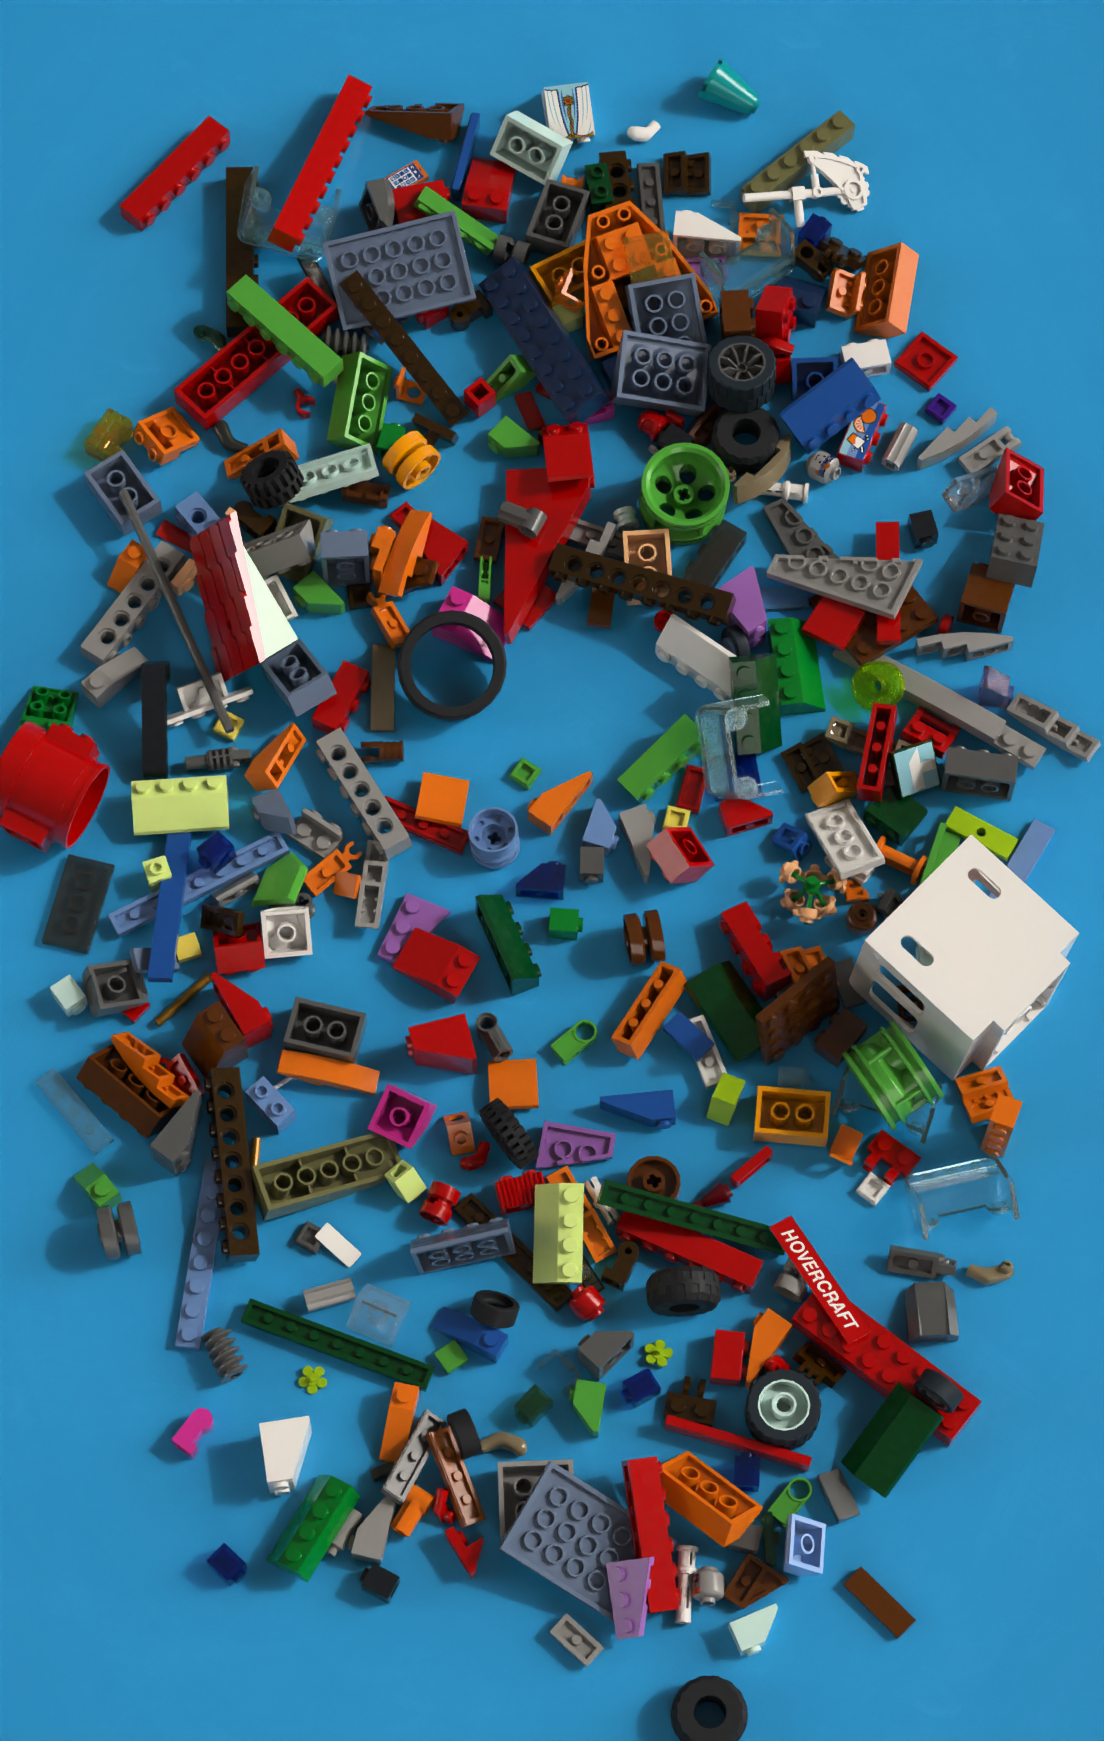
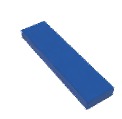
M472 112L470 115L453 178L451 198L455 201H460L478 135L480 127V114Z

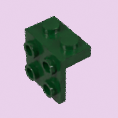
M891 785L882 794L881 803L876 802L872 804L870 802L865 809L863 820L870 827L884 834L888 840L895 842L901 847L926 817L928 811L910 796L902 799L897 798L896 788L894 785Z

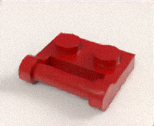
M919 706L900 737L912 744L927 739L932 740L935 756L942 759L948 747H951L956 740L961 728L956 725L951 726L927 713L925 708ZM921 720L945 732L946 734H948V736L924 724L923 722H921Z

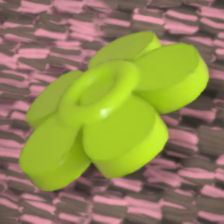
M657 1340L655 1346L651 1343L645 1346L644 1350L648 1354L645 1360L650 1365L657 1361L659 1367H665L667 1359L672 1357L673 1351L670 1348H665L666 1344L663 1340Z
M311 1366L303 1368L302 1372L307 1377L299 1378V1385L307 1387L308 1393L316 1394L318 1387H326L327 1379L322 1377L325 1373L322 1367L317 1366L314 1372Z

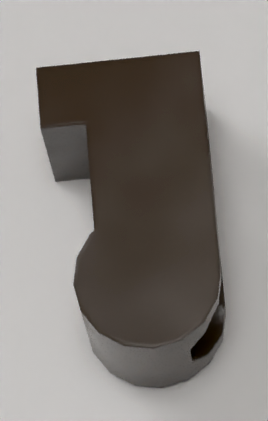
M806 239L792 251L788 261L795 267L798 265L813 280L822 283L834 269L831 261L823 257V253Z
M480 290L475 292L477 300L457 304L451 309L450 324L454 330L464 331L471 322L480 316L488 319L493 315V307Z
M240 501L234 506L239 526L254 539L275 532L277 527L276 519L270 514L266 518L262 517L253 509V505L248 501Z
M624 1241L619 1245L617 1259L612 1269L605 1266L601 1275V1282L624 1291L638 1261L639 1247L636 1243Z

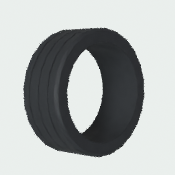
M450 610L437 612L425 617L411 629L400 649L397 670L404 694L416 708L434 718L454 721L476 715L492 703L500 692L505 680L507 661L503 644L489 624L470 613ZM456 625L472 630L483 639L492 655L493 673L488 688L478 699L464 706H442L430 701L416 687L411 675L410 661L414 646L423 635L439 626Z

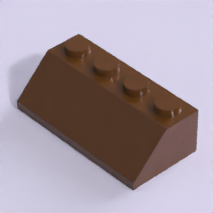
M114 1044L89 1056L76 1077L86 1089L92 1091L104 1104L118 1113L120 1118L127 1121L139 1134L147 1139L161 1132L182 1107L170 1109L153 1095L128 1067Z

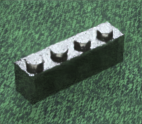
M724 519L719 526L715 525L709 535L711 537L709 541L702 543L697 552L698 557L696 560L689 562L683 579L715 588L746 543L747 532ZM685 595L681 597L680 602L688 603L691 596Z

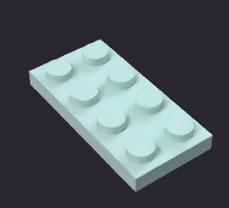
M370 443L297 465L304 477V484L300 488V492L290 502L303 501L315 495L326 494L329 491L348 487L351 484L368 481L379 476Z

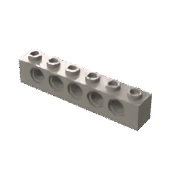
M161 540L154 551L161 567L167 569L165 575L171 587V581L186 563L185 554ZM148 559L80 646L82 656L98 666L119 655L118 652L123 646L126 647L130 643L134 631L143 626L147 614L150 611H154L159 604V599L163 592ZM147 586H153V587H154V588H153L152 590H150V591L144 590V588L147 587ZM133 604H140V607L138 608H131L130 606ZM120 621L127 622L124 626H117V623ZM106 639L113 640V642L110 644L103 643V641Z
M338 728L317 740L318 750L315 752L322 764L326 762L329 766L327 769L329 776L333 782L337 780L341 785L338 787L341 795L345 800L349 798L352 805H350V808L356 818L360 816L364 823L361 825L367 836L372 834L375 839L373 845L379 854L383 853L387 860L412 847L410 836L342 729ZM338 756L344 757L342 760L339 761L334 760ZM349 774H355L351 779L345 778ZM361 792L367 793L363 797H357V795ZM373 810L378 811L375 815H368ZM383 829H390V831L385 834L380 833V831Z

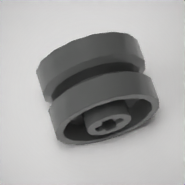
M131 1201L118 1203V1219H114L112 1208L109 1205L96 1208L99 1222L97 1224L101 1245L104 1246L107 1261L120 1258V1242L124 1243L125 1251L129 1256L141 1254Z

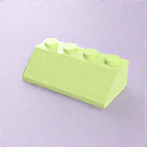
M226 775L131 781L134 836L229 829V799Z
M584 1183L535 1185L533 1284H582Z

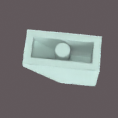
M776 1603L729 1623L728 1628L740 1656L747 1653L749 1657L762 1651L761 1647L766 1642L778 1610Z

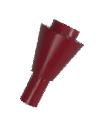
M719 1181L700 1200L692 1204L707 1208L731 1203L729 1198L733 1194L727 1183L722 1185L721 1181Z

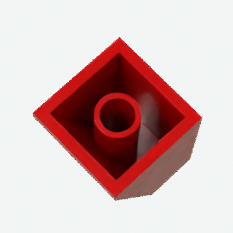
M465 1013L408 1027L409 1035L405 1036L408 1057H413L415 1065L472 1075L477 1074V1057Z

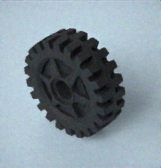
M496 1098L479 1110L480 1117L486 1128L490 1131L491 1136L518 1169L524 1168L539 1157L529 1135L503 1101Z

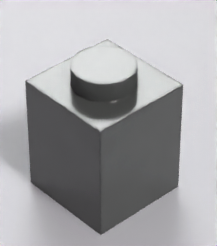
M580 846L579 882L589 885L603 882L604 847Z
M750 1524L738 1540L729 1544L727 1549L757 1556L763 1527Z

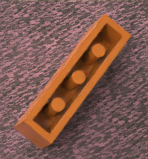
M663 961L659 963L611 1037L620 1053L636 1060L640 1059L685 990L684 985L687 983V980L680 968Z
M999 1093L980 1148L986 1155L995 1158L1004 1156L1023 1103L1022 1101Z

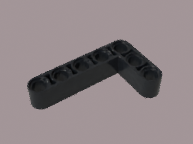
M145 661L141 664L143 779H168L167 684L170 682L169 661Z

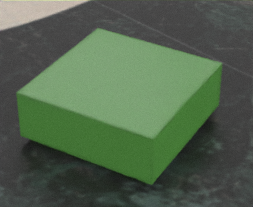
M522 757L509 774V779L529 790L542 773V769Z
M455 1339L434 1353V1356L448 1375L469 1362V1359Z

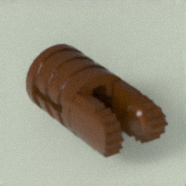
M403 741L361 742V748L364 749L379 747V756L361 757L363 763L404 762Z

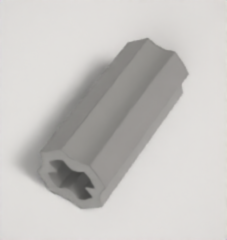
M906 422L900 423L881 459V464L885 468L899 471L917 436L918 430L914 426Z
M350 1277L303 1291L308 1312L356 1299Z

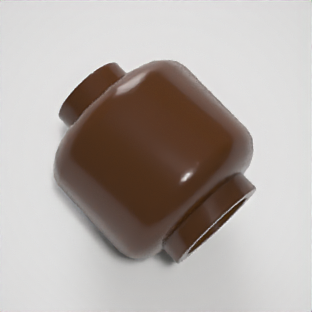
M866 902L853 904L847 911L845 922L847 929L855 936H868L876 927L877 912L872 905Z

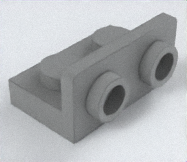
M303 808L301 811L302 816L295 824L297 834H288V838L323 860L343 842L342 830L337 824L333 822L328 823L323 820L317 811L313 809L309 811Z

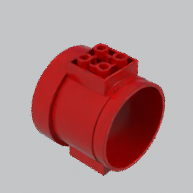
M27 721L18 729L0 757V826L5 833L45 853L48 852L53 842H57L62 847L69 849L78 841L87 828L102 799L110 775V766L97 761L100 752L97 744L94 743V739L83 733L79 736L72 732L73 728L64 723H60V725L52 723L49 730L31 721Z

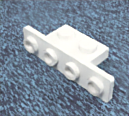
M218 672L210 675L225 708L228 707L227 703L235 700L237 703L250 699L249 695L254 694L250 686L228 693L222 674ZM202 679L176 688L183 710L168 715L167 725H170V727L178 726L184 723L183 719L191 716L192 719L200 718L206 715L205 711L214 708Z

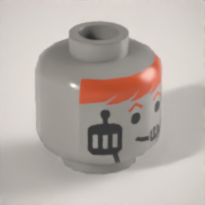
M711 1566L698 1568V1571L692 1575V1597L700 1601V1604L703 1606L715 1605V1602L721 1600L724 1596L723 1574L718 1572L717 1568Z

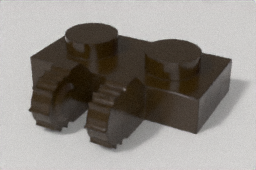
M685 1376L682 1394L668 1392L663 1418H667V1415H672L712 1427L717 1401L703 1398L706 1380H700L698 1396L693 1397L688 1396L691 1377Z

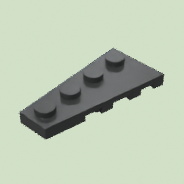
M784 498L763 507L762 511L787 555H804L805 558L828 556L831 559H839L833 552V549L818 537V533L803 521L799 513Z

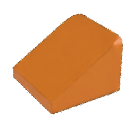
M338 871L333 893L357 899L361 875Z

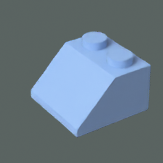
M793 1513L788 1514L783 1572L800 1577L823 1574L826 1524Z

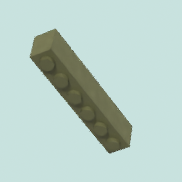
M842 111L836 112L741 187L740 202L752 213L761 212L773 201L744 203L743 194L787 191L811 172V165L807 162V158H804L803 151L834 154L853 139L855 124Z

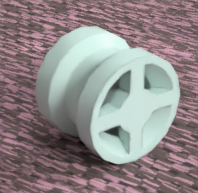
M625 506L613 512V518L618 523L617 531L619 533H622V531H634L639 527V521L635 518L636 511L634 507Z

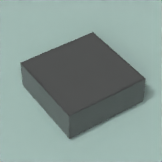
M306 1221L294 1241L295 1244L317 1255L323 1244L315 1238V1235L321 1228Z

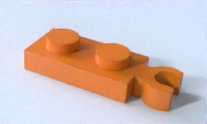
M377 591L376 595L378 598H375L369 592L366 596V601L369 605L373 606L370 612L392 650L402 647L404 639L410 630L393 601H385L386 595H382Z
M353 841L344 846L343 853L337 848L307 872L303 884L314 897L335 882L338 871L347 872L352 868L348 862L349 860H356L362 855L361 851L356 853V855H352L349 852L350 847L354 845Z

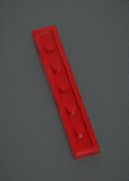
M899 521L876 522V557L878 560L900 558ZM900 610L895 620L877 614V645H900Z
M667 1415L665 1421V1430L803 1471H809L812 1460L810 1456L672 1415Z

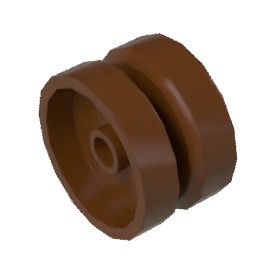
M657 909L644 911L642 915L643 927L636 913L623 915L624 942L631 966L643 965L645 963V949H647L649 959L653 963L665 961L666 959L663 931Z
M646 1156L638 1160L630 1168L626 1186L678 1200L681 1186L680 1174L675 1165L668 1159L659 1156Z

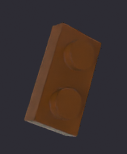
M482 516L474 561L480 562V556H483L484 562H488L489 557H492V564L497 565L505 523L498 521V518Z

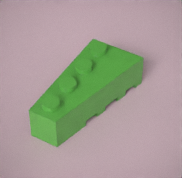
M684 714L617 780L640 804L643 801L646 802L661 785L666 784L675 773L710 744V741L705 733Z

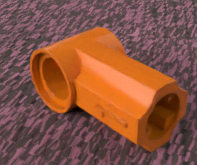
M413 1484L390 1528L403 1537L409 1538L421 1517L425 1516L431 1508L435 1496Z

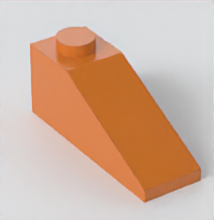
M279 428L224 460L227 477L229 479L240 478L242 470L246 468V465L253 458L270 450L282 449L283 451H288L296 461L299 459L296 443Z
M291 723L253 759L244 776L256 792L278 789L307 739L295 723Z
M590 771L543 792L538 799L534 798L527 807L528 820L551 835L592 784L593 773Z
M769 1308L764 1314L760 1312L752 1323L755 1327L745 1387L748 1390L764 1370L765 1361L774 1356L792 1331L793 1325Z
M399 1382L394 1383L379 1461L396 1462L411 1435L420 1396L418 1386Z

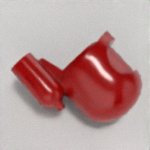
M648 409L639 416L637 427L640 432L650 436V441L655 442L661 430L667 429L671 423L683 430L685 419L672 410H666L665 414L662 415L655 410Z

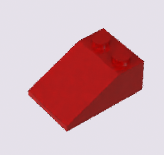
M473 157L465 184L462 211L477 220L506 224L516 169L502 161Z
M573 422L570 425L563 426L552 424L542 428L548 482L594 478L587 423Z
M1006 448L991 488L989 510L996 515L1000 513L1036 521L1043 514L1044 468Z
M415 927L394 962L392 969L454 1004L481 957L459 944Z
M216 972L211 973L213 990L227 1014L244 1036L247 1050L271 1038V1028L274 1026L271 1021L272 1016L267 1007L262 1008L258 1000Z

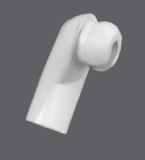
M653 120L647 127H629L627 136L634 141L647 142L661 127L658 122Z

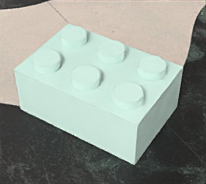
M516 110L505 116L490 155L545 185L547 179L557 181L573 142Z

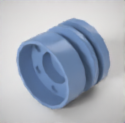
M489 807L480 810L472 817L469 823L468 836L473 858L480 865L488 869H500L515 861L520 851L518 825L514 816L509 811L500 807Z

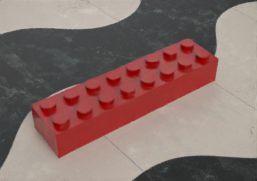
M308 276L278 301L281 306L317 337L340 318L337 303ZM248 326L174 389L175 401L202 428L208 431L214 426L216 421L225 417L287 364L291 358L286 354L282 355L271 340H265L255 326Z
M812 1292L792 1317V1327L886 1399L897 1383L900 1382L919 1399L929 1403L914 1387L916 1380L927 1368L944 1375L960 1389L963 1399L952 1413H945L934 1407L944 1419L933 1432V1435L947 1446H950L979 1409L982 1401L853 1303L852 1305L871 1332L848 1344Z

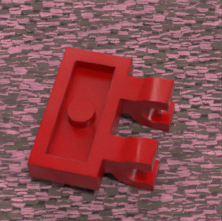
M881 1129L867 1147V1151L871 1154L864 1161L862 1168L870 1173L881 1160L890 1167L884 1175L883 1181L891 1187L899 1175L907 1178L919 1163L921 1157Z

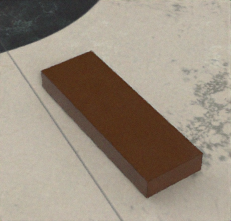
M862 1567L843 1584L897 1639L915 1623L916 1619Z

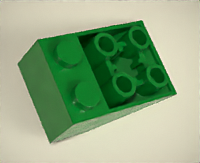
M33 686L18 729L27 721H31L49 730L52 723L57 725L64 723L72 728L79 692Z

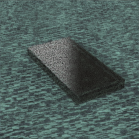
M68 854L42 938L43 944L89 955L115 870L113 864Z

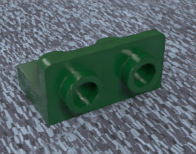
M606 162L584 165L586 190L590 191V211L593 214L601 211L605 204H612L614 202Z

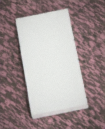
M849 798L805 814L806 822L841 880L885 864L883 854Z

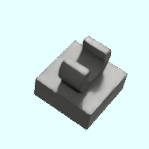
M886 888L885 893L877 894L880 900L879 905L873 904L872 906L877 913L882 914L887 919L904 901L895 890Z

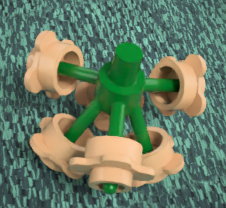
M797 860L791 863L786 862L782 865L779 871L781 875L778 879L779 883L783 884L786 881L793 884L798 880L804 884L801 891L786 889L784 891V898L780 900L781 905L787 910L792 911L794 916H800L799 921L807 925L808 923H813L814 919L821 920L823 916L834 915L837 912L835 907L836 898L826 894L821 895L819 892L820 886L828 885L831 891L839 890L842 894L846 891L847 878L841 880L834 867L826 876L821 873L820 867L817 864H812L810 869L805 872H801ZM805 893L808 895V897H807V903H806V908H805V907H801V906L804 905V903H805V898H804V894H805ZM816 895L817 898L813 903L815 909H811L812 898Z

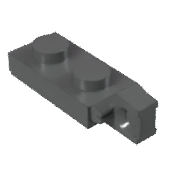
M890 1245L886 1270L935 1279V1277H941L942 1274L955 1276L957 1261L945 1258V1255L935 1252Z

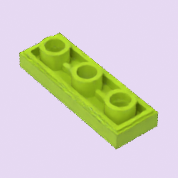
M955 806L946 821V829L960 835L965 840L972 834L992 854L1005 861L1008 860L1018 842V839L957 806Z

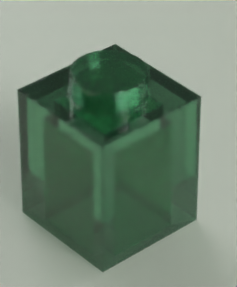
M534 1384L514 1405L515 1417L523 1425L528 1423L533 1428L553 1407V1400Z

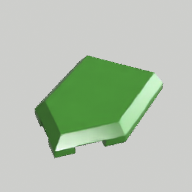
M293 852L265 869L251 903L252 907L295 904L308 868Z

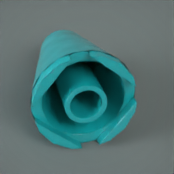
M719 59L718 63H716L704 82V87L697 95L702 100L746 115L750 112L755 113L761 103L758 101L759 95L722 59Z

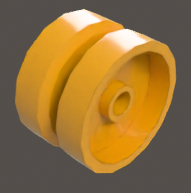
M417 430L411 431L398 439L389 448L383 458L382 467L390 475H396V481L404 489L408 490L420 485L433 473L440 462L441 454L432 445H427V439Z

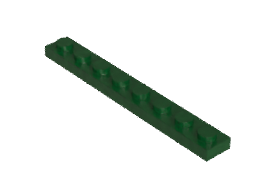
M603 1179L597 1204L775 1254L784 1255L785 1250L770 1230L769 1225Z
M251 1298L241 1319V1323L395 1381L418 1386L420 1390L425 1392L435 1370V1367Z

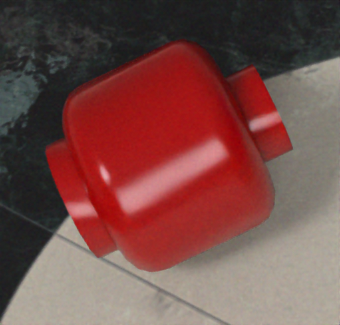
M581 1284L570 1293L572 1298L569 1300L568 1305L581 1321L588 1320L591 1322L605 1311L603 1309L605 1300L594 1286L589 1285L584 1288Z

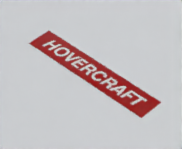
M789 1216L770 1226V1230L846 1342L850 1344L870 1333L871 1331L793 1217Z

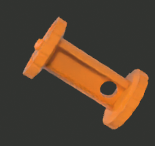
M882 835L876 845L885 858V864L910 875V884L915 885L920 875L924 872L928 857L923 855L918 861L885 845L887 837Z

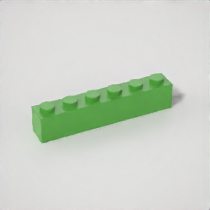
M247 275L243 276L226 292L227 304L234 312L238 311L249 326H255L265 340H271L277 350L282 355H288L298 369L305 370L308 373V377L315 384L319 383L325 388L344 371L343 359Z

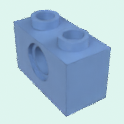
M198 491L175 506V520L182 528H187L190 538L221 520ZM197 519L204 520L202 523L199 524L194 523V521Z
M264 1076L245 1091L247 1101L278 1134L297 1119L296 1110Z

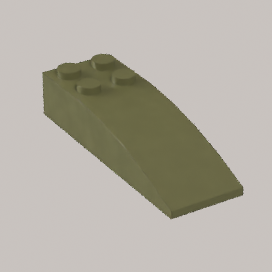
M374 1132L254 1165L251 1168L253 1192L265 1221L328 1203L388 1181L384 1174L398 1164L401 1158L394 1141Z

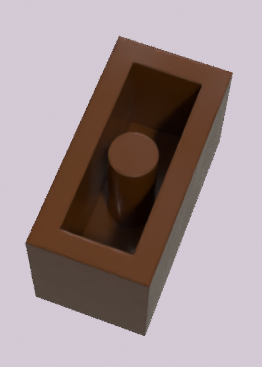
M846 1008L841 1013L836 1012L829 1021L830 1027L826 1031L821 1030L814 1040L816 1042L814 1051L836 1068L844 1061L841 1053L846 1051L849 1054L853 1050L851 1046L857 1045L867 1032L868 1027L867 1023Z

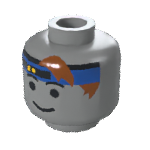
M824 451L812 453L805 465L808 476L823 484H829L833 480H837L841 473L838 458Z

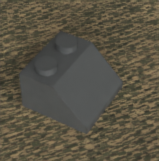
M595 1331L591 1336L587 1334L578 1343L577 1361L600 1381L633 1348L634 1333L632 1331Z

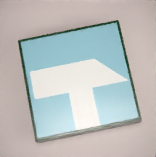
M927 739L888 752L897 798L902 799L941 785L932 740Z

